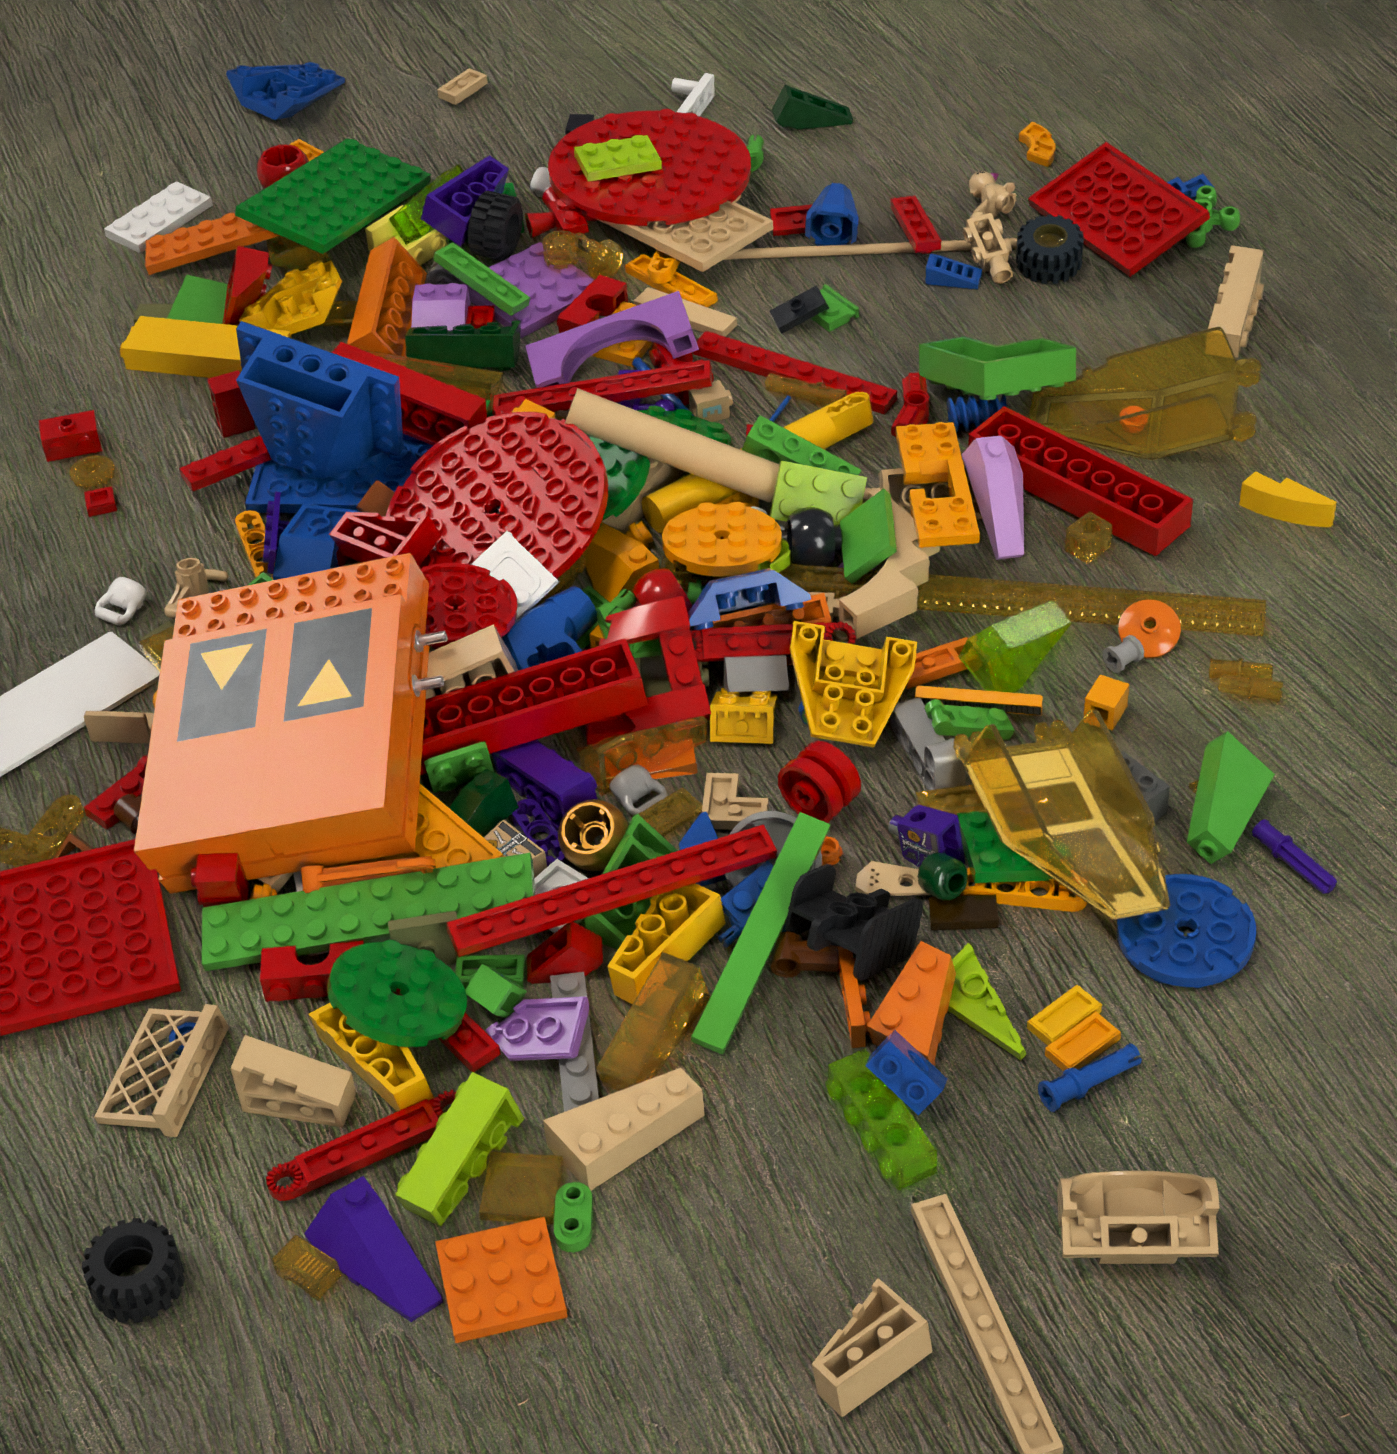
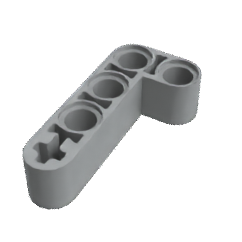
M920 698L899 702L896 704L889 722L930 795L935 797L964 788L966 759L960 740L958 738L945 740L943 735L935 733L931 724L932 719L928 718L924 709L925 705Z

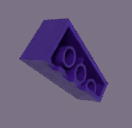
M489 155L427 194L421 220L461 247L468 238L469 220L477 199L484 191L502 194L509 168Z

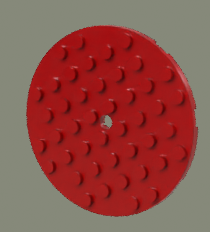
M671 109L606 114L603 118L588 122L565 135L550 154L548 173L551 187L556 195L571 208L579 207L587 211V216L615 224L647 226L648 221H664L666 225L705 217L719 211L721 204L727 201L732 203L745 190L750 180L751 157L745 143L734 132L714 121L699 117L695 113L674 112ZM635 135H648L662 160V169L588 182L575 158L574 147L583 146L586 143H603L611 139H627Z
M538 412L499 414L485 418V423L470 429L464 426L456 430L424 453L410 468L412 473L404 485H398L390 501L386 517H394L395 513L413 518H418L420 514H427L442 535L419 568L441 563H464L471 565L500 536L508 531L556 579L569 570L590 545L603 520L608 499L607 471L603 459L590 438L574 424H565L566 420L564 419L560 421L549 418L545 413ZM497 506L500 507L498 510L500 512L499 514H497L496 512L489 514L493 508ZM450 605V606H453V607H454V610H457V607H458L459 605Z

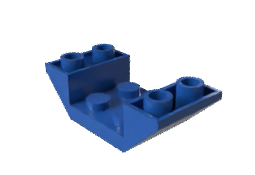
M303 504L280 535L273 580L338 568L336 552L339 548L329 533L346 512L359 511Z

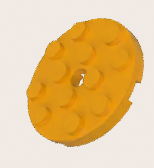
M705 502L701 503L697 508L682 512L668 521L662 533V546L668 560L673 564L679 562L686 565V571L706 576H735L758 570V565L765 561L773 562L782 548V532L774 518L759 510L746 507L741 502L716 505Z

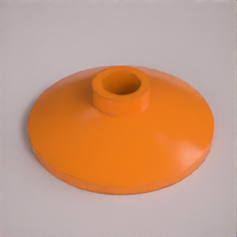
M1148 599L1133 603L1123 612L1119 621L1118 632L1121 642L1128 635L1135 636L1143 645L1144 658H1157L1167 654L1175 647L1180 637L1181 625L1176 612L1170 606L1158 600ZM1153 621L1156 626L1149 629L1145 627L1144 623Z

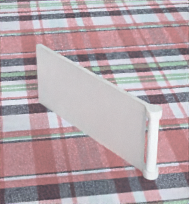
M108 632L1 695L0 777L86 725L84 720L86 711H110L158 682L160 669L116 634Z

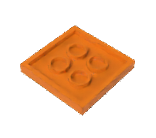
M545 1217L435 1241L455 1343L568 1318Z

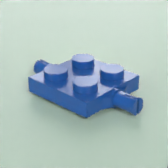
M768 860L721 898L723 911L728 916L732 925L723 934L718 936L720 943L724 941L723 946L726 948L740 937L772 871L773 865ZM785 923V925H784V928H783L782 932H786V929H785L786 923Z

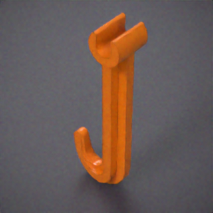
M431 855L324 868L323 865L301 867L303 891L310 893L322 887L422 871L423 874L432 873L436 863Z

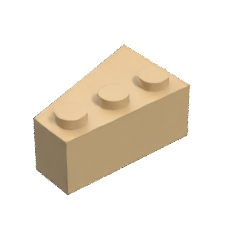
M244 1035L230 1068L242 1111L247 1113L343 1128L356 1096L352 1072Z

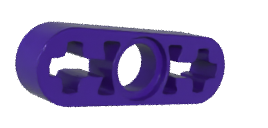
M532 799L518 801L519 808L512 813L513 824L516 829L545 851L547 867L556 859L569 865V861L561 851L558 832L541 806ZM525 814L532 816L533 821L529 823V819ZM538 832L549 834L548 837L542 840L532 838ZM551 849L553 855H554L556 858H553V856H549V855H548V850Z

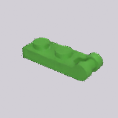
M938 699L929 701L924 708L928 718L932 719V727L938 735L1010 740L1015 731L1004 709L943 705L942 701Z

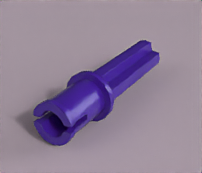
M1267 819L1261 820L1254 827L1252 836L1269 848L1274 858H1281L1322 894H1329L1337 885L1336 878L1293 843L1291 836H1284Z

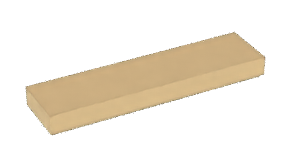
M647 287L634 300V304L640 305L668 294ZM682 299L691 327L694 330L703 333L709 331L726 337L737 326V317Z

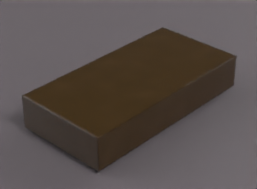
M996 895L958 896L952 900H940L936 897H929L930 930L999 928Z

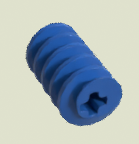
M996 395V399L989 400V403L987 400L981 399L977 403L973 396H969L967 404H965L962 397H958L955 405L952 399L948 397V422H954L956 433H958L961 424H963L965 431L969 432L971 424H974L977 428L1003 406L1007 407L1006 396L1002 395L999 402Z

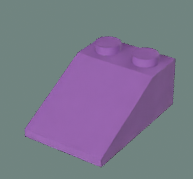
M458 283L415 285L411 327L446 325L447 330H453L454 326L466 324L468 306H471L468 285Z

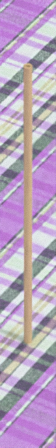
M1008 238L1011 248L1017 249V238ZM965 240L941 241V250H934L932 252L972 250V246L970 243H966ZM910 242L740 249L724 260L916 252Z

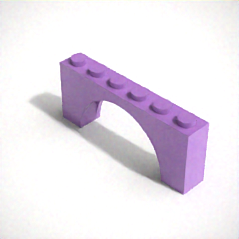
M676 291L526 345L536 387L570 383L575 371L587 358L605 347L624 341L646 340L658 343L671 353L673 359L699 350L680 292Z

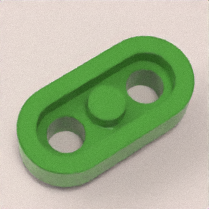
M571 1182L563 1185L556 1193L554 1237L557 1246L561 1250L572 1253L579 1252L585 1249L592 1239L593 1198L588 1186L580 1182ZM569 1227H577L575 1230H567Z

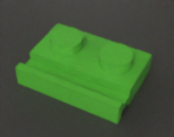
M825 284L820 292L829 309L810 319L830 332L850 322L851 317L858 318L859 308Z

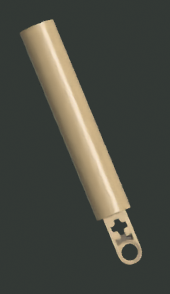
M577 388L565 424H574L587 435L772 503L779 464Z

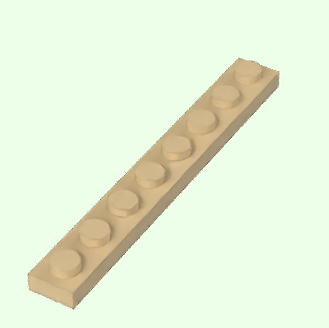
M947 1194L911 1204L912 1216L1019 1453L1063 1454L1064 1446Z

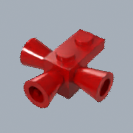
M552 187L546 189L542 195V202L549 209V212L525 213V222L530 238H534L552 229L558 242L583 236L584 233L589 232L587 221H599L587 216V211L579 207L573 209L565 204L556 195Z

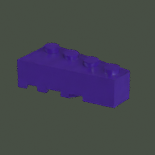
M537 739L491 753L497 774L507 778L511 788L521 797L526 795L527 799L535 800L551 818L550 821L557 831L559 830L562 818L571 807L586 800L597 799L595 791L597 784L593 776L589 772L585 773L576 767L572 761H567L559 756L553 749H548ZM580 836L578 838V845L581 844Z

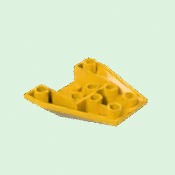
M319 260L310 264L308 269L303 271L294 269L287 272L285 277L266 292L265 295L244 309L245 311L239 321L260 328L290 331L291 335L325 323L342 284V280L332 260L325 263Z
M794 621L790 653L811 737L874 748L914 672L917 642L886 637L882 649L824 640L825 626Z

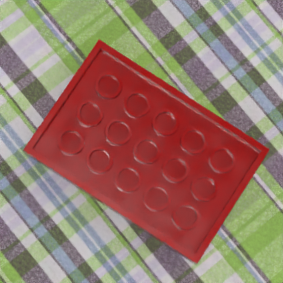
M1107 142L1028 198L1029 206L1045 217L1046 215H1052L1053 217L1059 215L1063 216V219L1069 218L1072 220L1073 224H1077L1080 227V231L1083 232V244L1129 277L1210 219L1209 210Z

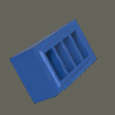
M937 254L929 255L926 265L927 285L978 289L982 269Z

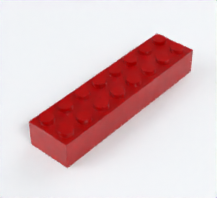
M1005 406L969 433L968 447L976 438L1003 436L1014 446L1023 471L1024 490L1154 556L1162 552L1191 526L1192 498Z
M626 638L426 699L420 775L427 773L424 765L425 760L479 742H485L489 754L648 705L642 679Z

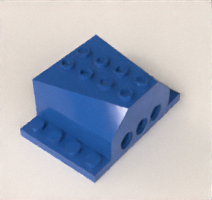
M243 321L240 322L236 332L242 371L236 381L273 461L282 466L298 469L306 475H314L324 479L362 467L373 446L383 452L400 455L404 448L399 376Z

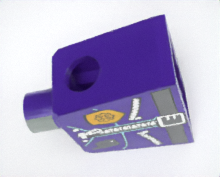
M917 805L904 817L895 815L891 819L888 830L891 834L899 837L902 855L909 862L920 867L922 861L928 855L936 852L945 853L965 864L958 815Z

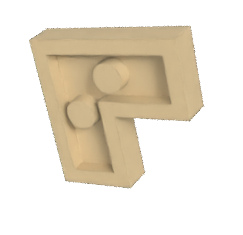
M706 773L702 812L707 811L714 829L733 830L744 818L758 812L768 811V798L738 797L739 774Z

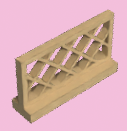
M205 1004L202 1012L149 1008L94 1116L96 1122L108 1125L160 1128L164 1136L177 1137L229 1028L218 1005ZM155 1021H169L170 1024L152 1034L150 1032ZM184 1023H196L193 1030L183 1036L177 1028ZM174 1029L178 1038L160 1048L157 1042L169 1036ZM154 1045L156 1051L139 1061L137 1060L141 1051ZM183 1045L184 1049L180 1057L168 1062L166 1056L177 1051V1048ZM161 1059L163 1060L164 1066L148 1075L145 1074L143 1069ZM138 1072L141 1073L143 1078L126 1088L123 1087L126 1079ZM171 1074L166 1085L157 1090L154 1089L153 1083ZM146 1087L150 1088L152 1093L132 1103L130 1096ZM126 1099L129 1103V1106L117 1113H110L112 1107ZM157 1102L152 1113L153 1116L139 1115V1111Z

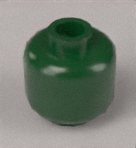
M936 852L928 855L922 861L917 875L918 884L921 889L940 900L957 898L964 891L968 879L967 869L961 861L945 853Z

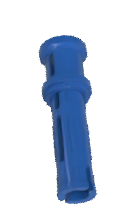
M1129 1043L1125 1047L1080 1069L1068 1068L1063 1071L1062 1076L1050 1082L1043 1080L1038 1084L1040 1099L1049 1111L1055 1112L1061 1108V1104L1073 1098H1083L1089 1088L1134 1066L1140 1065L1142 1058L1134 1059V1057L1140 1055V1052L1135 1045Z

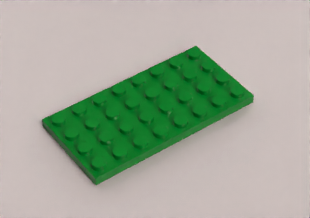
M347 138L237 205L235 216L324 254L428 185L431 180V174L423 171L418 166L408 165L401 162L397 157L387 156L380 153L378 149L366 147L359 144L357 140Z

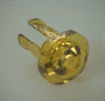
M577 233L576 237L582 241V247L589 250V252L568 243V255L588 266V272L594 279L599 275L612 278L621 267L623 251L621 246L613 240L606 239L598 242L587 238L583 233Z

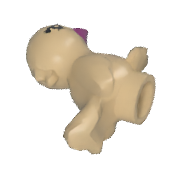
M986 171L975 172L969 180L970 194L980 198L982 203L973 211L972 215L976 212H983L984 215L992 213L993 218H996L999 212L1009 213L1017 201L1016 193H1011L1016 187L1014 183L1007 182L1003 186L996 184L999 174Z

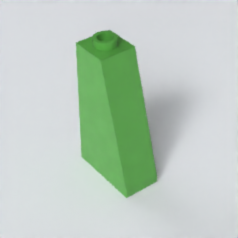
M1228 731L1209 742L1205 747L1187 843L1210 864L1232 852L1275 775Z

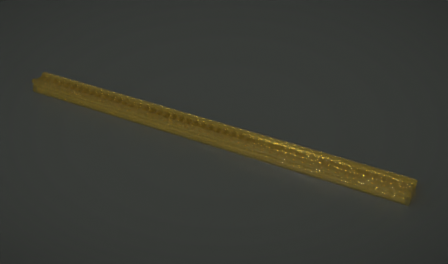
M665 554L660 567L669 569L685 592H688L689 582H696V579L701 580V586H706L709 581L731 577L706 576L686 571V565H679V562L673 564ZM790 564L779 574L807 592L835 593V599H840L868 583L879 571L871 570L852 584L845 579L844 568ZM930 574L929 581L917 586V610L1119 625L1123 612L1130 605L1149 599L1158 600L1170 606L1180 620L1181 630L1263 636L1265 627L1266 600ZM1147 621L1144 623L1145 627L1154 628L1156 626V624L1153 621Z

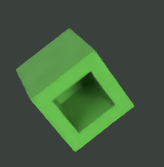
M483 963L471 975L469 985L465 989L466 995L502 1018H507L514 1012L513 1008L521 1002L527 993V990L503 973Z

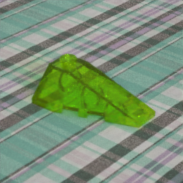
M1052 600L995 623L968 638L958 657L985 691L1016 693L1023 687L1027 679L1068 630L1072 622L1055 601Z

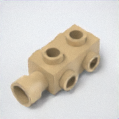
M976 212L971 215L970 219L966 220V227L963 228L964 239L966 243L971 244L974 262L980 264L982 271H990L995 283H1005L1013 276V271L1008 263L1009 254L1012 253L1011 243L1008 238L1003 239L1001 236L1003 234V227L1000 219L994 220L992 213L984 215L983 212Z

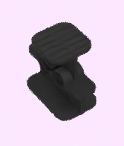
M829 864L822 865L800 876L793 888L785 929L786 932H793L795 934H800L810 929L807 941L808 948L819 951L829 945L843 947L857 954L853 975L860 981L866 980L887 968H891L899 962H903L912 953L923 910V902L914 898L892 909H888L890 892L882 888L869 894L851 893L845 897L833 891L836 870Z

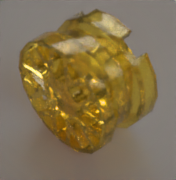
M554 231L543 238L542 245L545 250L543 256L547 266L552 264L554 269L568 268V264L572 263V265H575L579 262L580 252L577 248L579 241L574 233Z

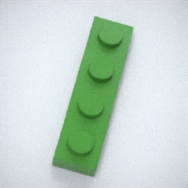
M453 242L434 253L433 261L510 316L529 306L530 297Z

